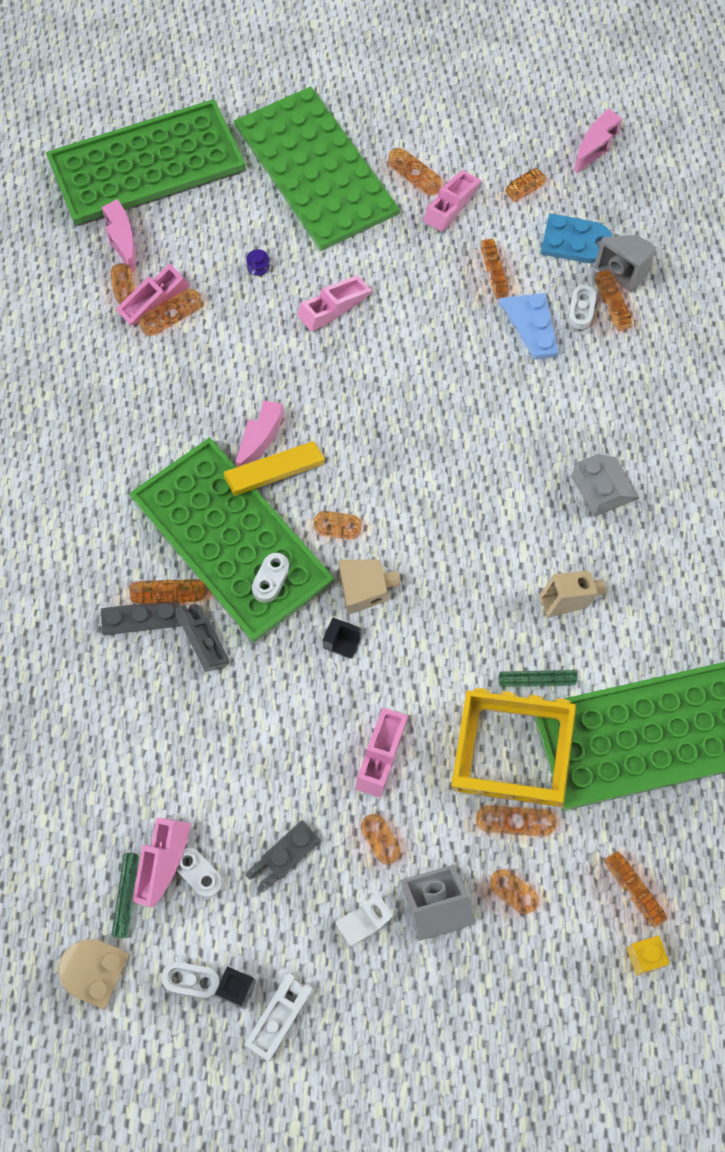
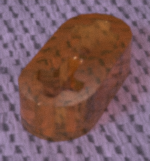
M535 168L513 180L507 186L505 192L513 202H516L542 187L547 178L539 168Z
M125 263L116 264L111 269L113 293L118 304H121L135 290L132 270ZM120 272H124L125 280H120ZM122 288H126L127 290L126 297L122 296Z
M321 511L314 518V528L322 536L353 540L361 533V521L355 515ZM324 519L329 520L326 528H323L321 524ZM349 523H354L355 528L352 529V532H348L347 527H345Z
M377 814L367 815L361 823L363 837L380 863L384 865L394 864L400 857L399 843L381 816ZM372 821L374 824H380L378 832L381 837L377 838L373 831H366L369 828L368 822ZM384 841L387 847L393 846L395 848L392 858H389L387 855H381L383 847L380 842Z
M504 869L497 870L492 874L489 880L491 891L516 912L527 915L537 908L539 901L537 893L522 880ZM504 876L507 877V885L513 891L511 892L505 887L499 890L496 887L498 882L495 878L502 879ZM517 892L523 897L526 894L530 895V903L533 905L531 907L528 905L524 908L519 905L521 900L514 893Z

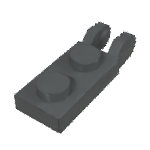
M191 604L188 609L185 606H178L175 609V616L179 625L183 626L204 671L225 668L230 661L201 607L198 604Z
M301 820L261 857V860L248 870L245 876L251 880L267 866L273 873L259 883L257 889L262 893L277 879L283 878L321 842V839Z

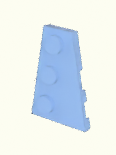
M540 293L499 298L498 303L507 313L511 324L519 332L520 338L533 359L558 357L559 352L546 294Z

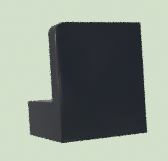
M332 617L322 640L323 649L352 659L362 638V628Z
M227 966L215 995L219 999L245 1010L256 980Z

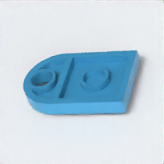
M549 213L540 254L583 263H595L599 250L595 243L601 241L604 237H613V235L601 223Z

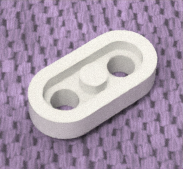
M579 285L573 291L568 315V322L573 328L585 329L591 324L596 291L589 285Z
M272 553L264 559L252 584L253 596L257 601L269 603L278 596L289 573V562L283 554ZM274 562L280 563V566L276 568L271 565ZM263 584L270 586L266 590L260 588Z
M185 848L176 871L198 895L204 898L214 897L222 888L221 876L197 850ZM186 858H192L193 863L191 866L186 867L183 865ZM205 878H211L212 884L205 887L202 885V881Z
M182 962L170 963L162 972V983L167 990L172 993L202 999L213 997L220 983V978L213 969ZM175 973L182 974L183 979L180 983L176 984L173 982L172 977ZM204 978L211 980V985L208 989L201 988L200 984Z

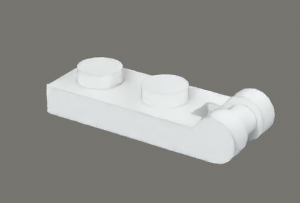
M288 973L244 1046L270 1062L314 988L308 984L302 985L296 981L294 975ZM288 991L297 995L294 1003L284 998Z

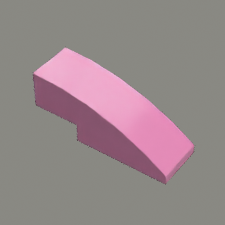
M610 108L591 125L584 136L574 171L576 173L606 153L610 148L612 138L619 133L622 118Z
M461 170L440 189L438 197L427 206L423 222L443 232L472 197L480 185L481 179Z
M117 199L102 207L105 221L108 224L105 230L109 242L128 269L133 272L136 268L135 243L128 217Z
M169 263L154 279L150 276L147 277L116 310L133 326L176 299L191 285Z
M356 275L322 288L319 296L301 302L297 316L312 332L358 305L371 294L372 290Z
M264 400L258 421H247L236 459V467L254 462L265 453L280 428L284 417L283 404Z
M382 708L357 777L355 790L379 798L382 797L408 719L407 715Z
M156 817L152 844L142 845L132 902L155 907L171 882L181 861L191 823Z

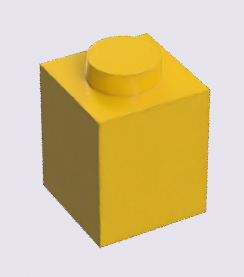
M660 935L632 943L626 948L636 976L662 969L670 964Z

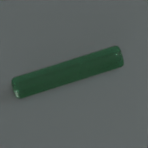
M575 670L501 671L498 674V684L500 687L571 686L577 683V673Z
M124 853L112 927V936L114 938L124 939L128 937L133 905L132 899L139 864V855L136 853Z

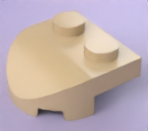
M82 940L71 945L63 953L58 965V974L63 989L71 996L105 1010L129 953L99 940Z

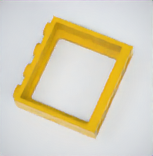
M474 688L473 691L466 690L451 785L453 791L564 808L576 704H571V701L560 698L554 701H546L543 697L537 695H528L527 698L516 697L515 693L507 691L500 692V694H492L489 690L483 688ZM489 710L549 718L560 722L552 789L470 778L481 711Z

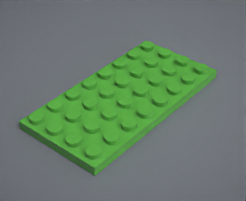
M311 86L234 120V126L320 251L400 214L397 204Z
M215 99L46 152L74 225L103 217L102 207L117 199L122 207L127 209L246 170L245 162Z
M209 437L131 491L129 495L244 634L254 643L333 584L335 580L256 489L234 496L224 478V472L236 468V466ZM272 553L283 554L289 562V573L278 596L269 603L257 601L253 596L252 584L264 559ZM274 562L271 566L276 568L280 566V563ZM263 584L260 588L266 590L270 586Z
M725 662L563 698L571 701V704H576V715L564 808L561 807L562 812L725 773ZM534 717L553 779L560 722L556 719Z

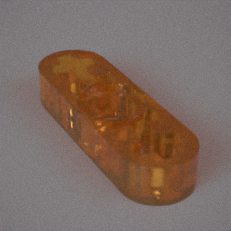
M395 148L389 152L388 164L398 174L426 195L432 196L440 192L442 179L438 174L405 149ZM417 169L421 173L419 175H412L409 171Z
M493 238L481 240V254L486 270L490 272L491 277H489L494 297L495 299L508 297V283L495 240Z
M610 270L596 272L595 284L604 304H607L609 307L607 310L616 330L621 331L631 328L630 312Z
M194 289L184 290L142 315L139 320L141 331L147 336H155L199 310L202 304L199 292ZM190 298L191 300H194L195 302H194V303H191V302H189V301L187 302L186 299ZM169 309H175L177 314L168 317L165 315V312ZM147 322L155 323V326L151 327L147 325Z
M198 579L136 581L129 586L130 600L139 604L197 602L206 596L205 584Z
M486 805L478 810L475 817L476 826L486 833L548 837L557 826V820L553 813L539 809ZM486 812H489L492 818L500 819V813H505L503 818L504 828L499 827L500 821H492L491 825L487 826L480 817H484ZM513 814L521 816L524 822L523 826L519 829L512 828L508 824L509 816ZM528 815H532L531 821L535 822L540 821L541 817H546V822L551 823V826H547L544 831L541 830V825L532 824L531 830H527L529 824Z
M615 851L604 859L606 867L625 892L628 890L632 897L630 899L649 925L656 928L665 922L667 916L664 910L622 854Z

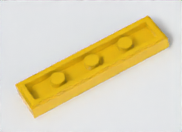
M311 441L225 471L224 478L234 496L324 465L325 459L315 442Z

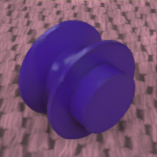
M256 249L247 254V270L251 274L260 276L268 272L270 269L269 255L265 251Z

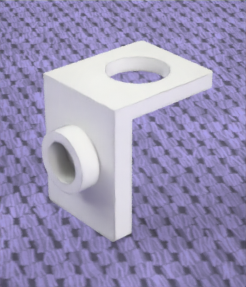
M376 893L363 906L338 919L336 925L352 947L379 931L393 918V915L380 895ZM374 904L381 909L382 918L375 914Z

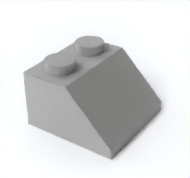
M638 235L604 237L600 242L594 268L632 293L648 275L657 247Z
M597 454L575 463L571 476L594 517L639 499L616 457Z
M454 865L400 880L419 941L474 925L469 895Z

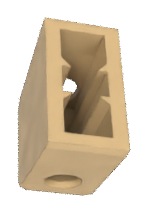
M378 559L338 561L347 615L387 602V588L400 586L398 571L383 573L381 561Z
M589 571L553 574L539 596L546 616L549 618L587 608L596 596L605 594L606 586L602 579L593 581Z

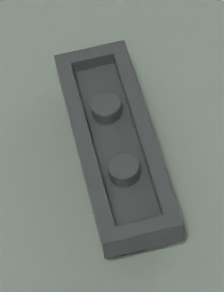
M177 599L101 608L102 634L112 635L181 627L175 616V609L180 606V601Z

